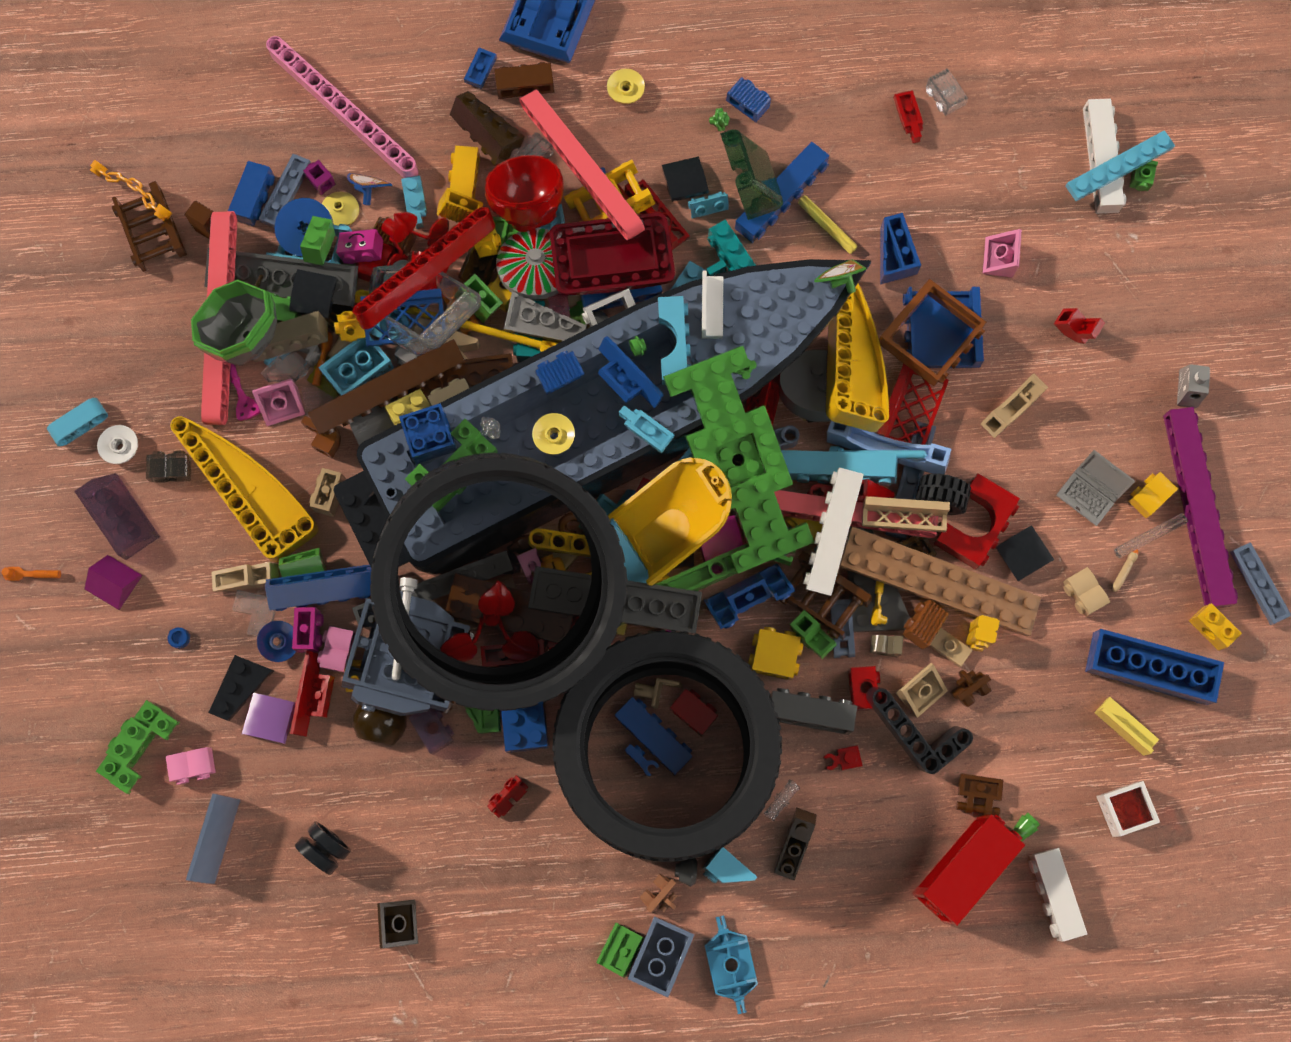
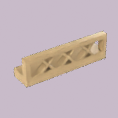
M866 496L863 502L862 526L946 532L950 502ZM868 511L877 512L881 518L876 522L867 521ZM890 513H897L902 519L898 523H892L887 516ZM912 514H917L923 521L917 525L912 524L907 518ZM932 516H942L941 526H933L928 519Z

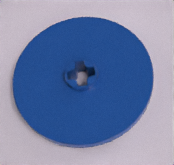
M298 198L283 206L275 220V235L282 248L294 256L303 257L300 245L306 232L300 230L302 224L309 225L312 216L332 219L328 209L320 202L310 198Z

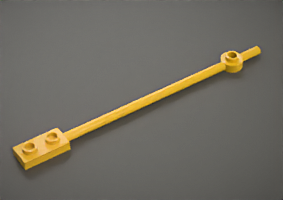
M363 289L358 290L355 293V302L359 303L361 296H368L372 292ZM410 307L406 313L417 316L420 310L417 307ZM426 310L428 313H430V314H431L432 316H434V317H435L436 314H437L436 312H432V311ZM424 313L420 316L427 319H431ZM444 315L446 324L538 348L541 352L558 344L555 341H539Z

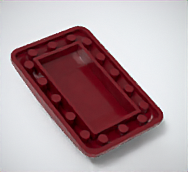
M662 213L638 215L645 227V231L629 240L622 236L609 218L554 225L550 229V242L557 291L561 295L566 296L618 292L626 289L633 290L671 283L675 278V266L666 216Z

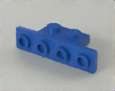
M608 336L603 338L599 351L610 362L600 368L598 374L626 403L641 394L654 408L657 407L664 394L626 356L615 342Z

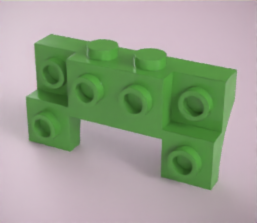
M464 419L451 432V436L461 446L443 464L469 455L497 453L498 451L481 435L480 431L467 419ZM419 464L405 480L412 486L429 472ZM466 487L446 495L433 504L432 507L439 512L456 494H461Z
M146 700L135 717L127 719L122 724L121 732L118 736L109 742L108 750L106 751L108 755L96 772L108 779L111 784L124 793L130 794L132 787L142 777L131 768L135 766L156 735L168 740V736L180 722L151 701Z

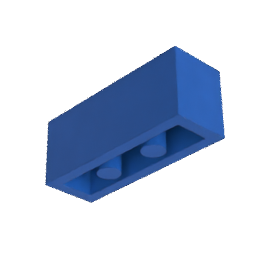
M251 161L247 162L228 211L235 212L237 222L255 226L256 221L259 220L263 203H266L268 199V190L275 181V176L269 166Z

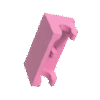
M536 548L517 556L529 584L533 583L531 572L535 571V566L541 567L540 557Z

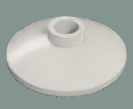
M123 425L111 426L103 431L98 439V453L108 463H125L137 452L138 438L129 427ZM123 444V447L118 450V445Z

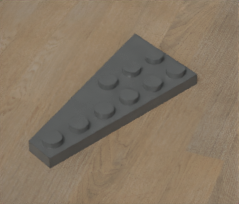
M858 528L863 531L874 534L873 530L871 529ZM847 570L848 580L872 595V602L868 607L864 605L858 606L852 614L854 633L905 630L904 625L910 617L898 589L884 584L880 605L881 614L886 616L888 620L885 625H872L871 615L875 606L876 580Z

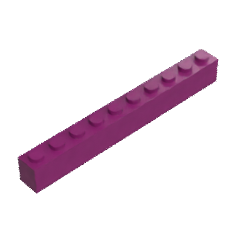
M1194 407L1171 409L1163 415L1204 606L1212 603L1216 608L1230 607L1237 604L1238 593L1232 582L1233 571L1229 568L1228 564L1229 553L1224 546L1223 540L1225 536L1224 531L1220 528V513L1215 505L1216 495L1211 487V473L1206 465L1207 455L1202 447L1203 437L1197 425L1198 415L1195 413Z

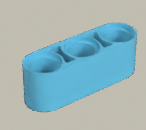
M91 398L49 424L47 431L57 446H65L106 420L108 413L98 398Z

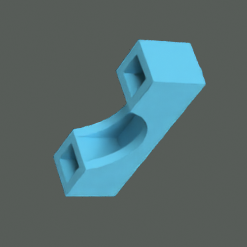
M683 296L658 297L659 324L671 329L677 340L674 350L668 356L661 359L662 385H666L663 376L691 366V364H687V356H690V344H686L685 337L689 336V323H685L684 316L688 315V303H684Z

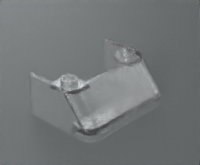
M441 272L436 276L437 289H441L442 295L451 300L447 305V310L421 335L388 316L386 324L389 339L414 355H422L435 350L443 345L481 307L480 294Z

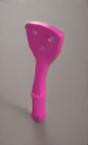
M231 363V383L234 384L238 394L236 418L239 421L248 420L261 412L255 400L246 396L242 390L241 379L237 374L236 366Z

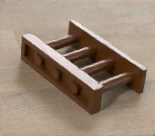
M156 181L149 183L151 191L148 193L152 195L156 205L161 204L170 211ZM112 197L114 203L112 210L121 221L133 253L130 257L135 267L139 266L145 272L147 270L144 261L170 251L176 252L180 258L187 255L172 215L169 219L163 221L164 224L160 228L134 237L131 228L157 219L158 217L154 215L156 211L128 221L125 212L144 205L142 197L121 204L116 197ZM150 197L149 199L145 198L147 203L151 202ZM164 234L169 236L170 241H167L168 244L140 254L137 245Z
M802 551L798 556L801 568L790 581L794 590L806 572L811 571L812 565L809 564L811 555L805 551ZM837 573L834 584L835 590L818 613L807 607L818 593L809 590L801 602L791 595L784 600L778 601L784 605L788 603L800 612L805 610L822 627L828 630L827 633L835 639L839 637L844 640L846 638L845 632L841 629L858 606H869L872 602V595ZM846 593L852 597V601L834 625L826 620L825 616L841 594L844 595Z

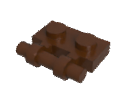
M961 773L958 795L966 796V801H957L956 810L964 811L967 814L975 812L981 813L983 816L991 814L999 816L1000 808L993 807V800L1002 801L1004 780ZM974 798L985 799V804H974Z

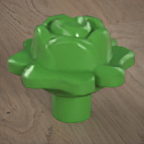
M717 108L714 116L709 118V123L714 124L718 131H724L725 126L729 124V116L727 112L723 111V108Z

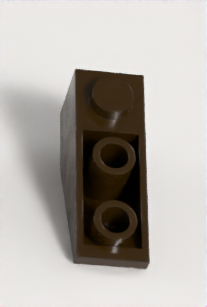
M796 807L775 868V874L795 881L816 825L817 814Z

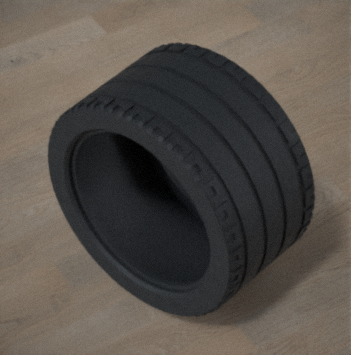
M666 630L648 631L647 634L638 633L631 637H625L624 641H616L606 648L607 652L600 662L593 667V670L585 678L578 680L575 686L566 691L560 702L561 707L557 711L554 723L555 731L553 733L552 751L554 752L555 772L563 795L572 811L589 831L612 848L632 857L657 862H677L712 853L738 838L751 826L765 808V804L769 801L775 788V781L778 778L781 765L780 755L782 754V736H780L779 732L781 731L778 713L774 710L775 704L770 697L769 691L765 690V684L758 677L756 671H752L750 665L741 659V656L738 654H733L730 648H726L718 641L716 643L711 641L709 637L706 638L696 633L692 635L687 631L671 630V632H666ZM653 675L683 676L704 684L727 704L741 731L744 750L743 766L733 794L717 813L702 822L687 827L674 829L653 828L627 819L603 799L590 773L588 743L598 713L605 703L621 688L636 680Z

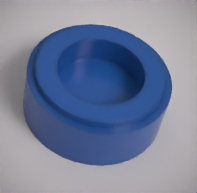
M176 627L169 632L168 643L174 648L182 649L189 644L190 634L187 630Z

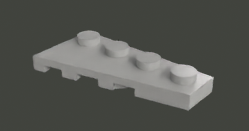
M512 291L504 331L562 342L586 330L585 324L554 312L552 309L535 303V301L526 299Z

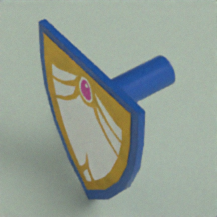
M354 173L347 175V180L354 184V189L364 193V205H371L372 187L392 186L387 181L371 176Z

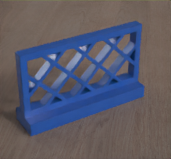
M441 289L417 291L396 308L400 315L395 321L388 316L385 317V319L392 323L386 332L377 325L370 329H365L367 347L447 338ZM361 296V301L367 296ZM439 304V312L435 317L426 311L429 305ZM413 306L420 310L415 319L406 313ZM423 313L432 319L426 328L417 322ZM403 315L412 321L406 330L397 324ZM436 322L442 327V333L433 334L428 329ZM414 324L423 329L419 336H413L408 332ZM394 326L403 332L399 338H393L388 334ZM374 328L383 334L379 340L370 341L369 334Z

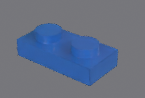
M478 48L464 77V82L482 89L497 59V55Z

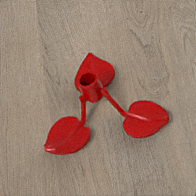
M394 213V220L387 218L383 222L381 230L390 236L389 241L394 244L398 254H394L388 261L383 282L407 265L408 256L403 254L397 242H402L411 233L428 240L427 245L431 246L448 232L450 221L446 218L438 219L431 226L429 235H424L413 231L417 224V216L413 213Z
M499 580L479 598L478 607L483 617L479 619L480 623L475 637L471 639L468 633H458L447 639L439 649L446 655L459 661L466 662L471 660L477 653V646L474 643L478 641L483 623L488 626L499 625L504 638L508 641L502 646V651L508 658L526 660L539 652L538 641L532 633L519 631L514 633L511 638L508 636L500 615H509L514 609L515 602L509 589Z

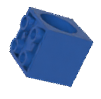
M441 403L399 416L411 456L417 464L453 453L457 450L455 440L451 436L452 431L445 410Z

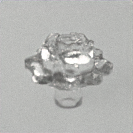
M482 417V422L480 423L482 427L480 430L481 435L484 437L489 436L490 439H498L501 433L500 423L495 418Z

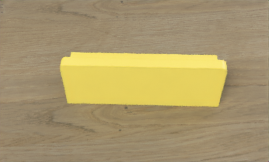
M1108 697L1095 714L1143 756L1152 754L1154 751L1152 748L1159 739L1111 697Z

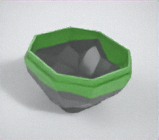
M235 280L215 288L191 319L192 340L195 347L216 360L241 366L260 357L273 339L277 326L275 302L270 292L240 280Z

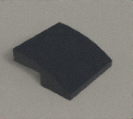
M699 156L662 165V172L672 202L709 193Z
M297 269L289 311L303 315L319 311L325 319L329 320L334 302L333 295L337 278Z
M1032 525L996 546V549L1017 581L1022 580L1054 560Z

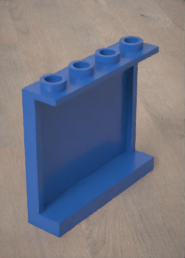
M909 287L906 294H903V305H907L918 291H912V287ZM971 287L970 291H947L982 318L980 287ZM928 295L904 323L907 324V331L904 334V341L908 343L906 351L928 368H942L973 329ZM983 335L979 340L975 338L971 342L973 347L967 354H961L959 357L961 361L955 368L981 367L984 362Z

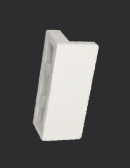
M703 271L702 339H723V276H707V271Z

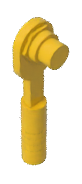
M876 581L875 606L871 615V624L875 626L878 624L885 625L888 620L886 616L881 614L880 602L884 583Z

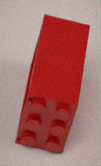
M991 814L977 817L912 892L944 924L958 926L1025 847V844L1021 841L1023 838L1016 831L1008 830L1004 826L1006 824L1005 821L998 815L993 816Z

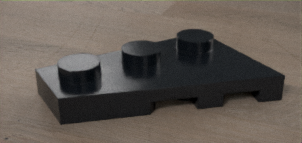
M234 655L208 713L230 721L244 706L246 700L260 688L263 681L274 670Z

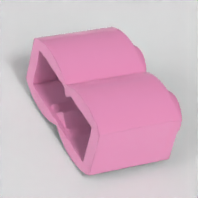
M329 626L328 631L325 630L322 642L325 643L323 651L320 650L317 662L320 663L319 667L344 673L356 632Z
M205 747L166 756L169 782H176V785L189 783V779L197 777V780L209 779L210 774L216 773L212 748Z

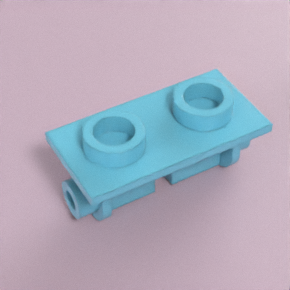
M720 191L719 193L708 195V199H705L704 196L692 198L691 201H688L692 219L729 210L728 194Z

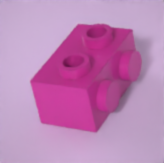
M294 608L292 649L298 653H306V651L317 653L319 652V647H322L323 638L322 634H320V626H323L324 618L321 611L317 608Z

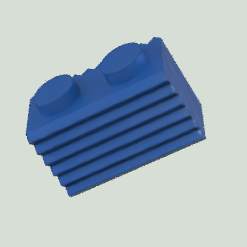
M741 77L728 91L726 101L751 120L757 122L769 109L771 98L767 92L756 88L752 81Z
M567 350L556 355V360L552 362L546 360L537 365L538 369L535 370V373L547 395L585 375L573 351L570 353Z

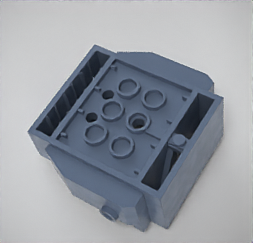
M411 596L409 617L418 631L437 649H440L442 644L453 635L469 632L470 626L453 622L454 618L435 602ZM366 598L341 687L352 689L351 700L357 705H361L363 710L374 712L377 709L400 716L428 712L430 708L445 712L448 709L449 701L426 690L402 668L400 679L397 681L392 679L394 658L388 650V644H385L381 637L376 621L374 623L368 621L370 616H374L372 608L374 602ZM363 628L371 630L368 638L361 636ZM357 647L365 649L360 668L352 667ZM357 676L359 678V681L351 679V677Z

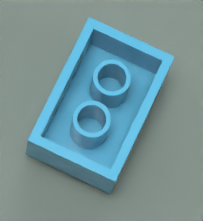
M360 338L351 342L318 368L341 396L394 369V366L379 346L367 347L366 338Z

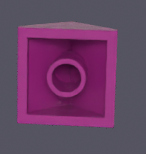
M107 555L88 568L84 589L120 610L143 575Z

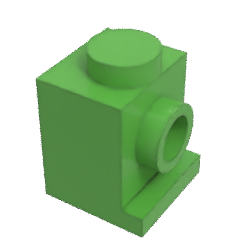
M1150 161L1133 170L1129 187L1135 188L1138 191H1149L1154 183L1158 162Z

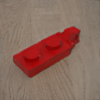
M913 90L894 94L893 98L905 133L910 134L913 144L920 142L923 120Z

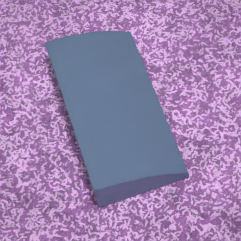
M212 794L186 880L215 884L240 799Z

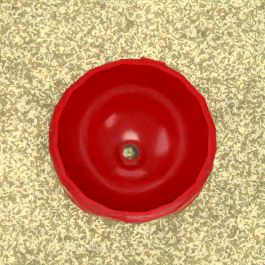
M519 156L502 162L489 172L485 179L487 202L492 211L511 224L515 230L519 232L531 231L552 222L556 218V211L563 197L564 181L560 169L551 160L543 158V156Z

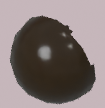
M358 705L353 715V728L359 739L394 745L403 736L407 727L406 715L400 716L377 709L374 712L363 710L361 705Z

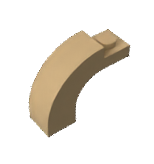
M1032 374L1005 402L993 410L982 421L981 425L994 438L997 437L1022 415L1048 387L1035 374Z

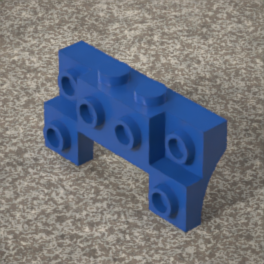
M776 563L705 599L704 602L719 628L727 629L739 620L737 614L765 602L772 596L776 601L784 600L795 590L780 566Z

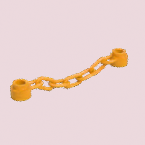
M95 159L90 165V171L98 177L104 175L107 182L123 181L132 190L139 191L143 195L142 200L145 207L155 210L154 215L162 221L169 219L172 215V212L161 204L155 207L152 195L142 190V183L133 177L129 179L124 178L119 172H109L106 174L108 169ZM110 175H117V179H112ZM132 180H133L134 182H136L137 184H139V186L136 185L135 187H133V186H132V184H133ZM150 197L152 204H147L145 198L149 199Z

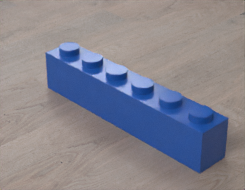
M811 142L736 220L735 229L751 243L756 239L759 240L765 234V229L769 225L773 226L779 218L778 215L781 212L785 213L790 208L791 202L794 199L797 200L803 194V189L807 185L811 186L816 180L815 176L827 169L829 154L814 142Z
M362 565L267 579L265 591L269 610L283 611L289 607L301 608L316 603L324 605L329 601L338 600L339 602H344L350 598H368L371 596L370 565Z

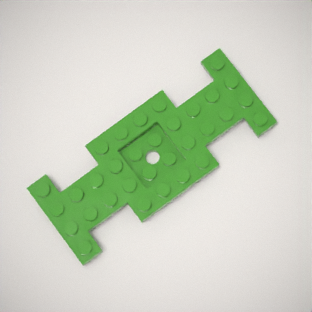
M743 346L663 376L671 397L691 390L704 428L702 430L685 436L693 458L705 459L714 463L723 471L729 481L732 494L731 509H735L748 544L746 547L729 553L736 573H741L814 543L806 522L787 529L774 492L793 485L766 407L763 405L745 412L731 373L750 366ZM736 454H740L743 457L742 463L738 466H735L732 461Z

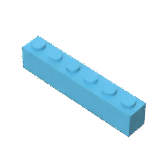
M781 450L791 479L797 480L800 483L817 481L818 483L827 484L831 481L833 471L837 472L840 467L864 474L862 480L869 479L882 486L896 484L897 453Z

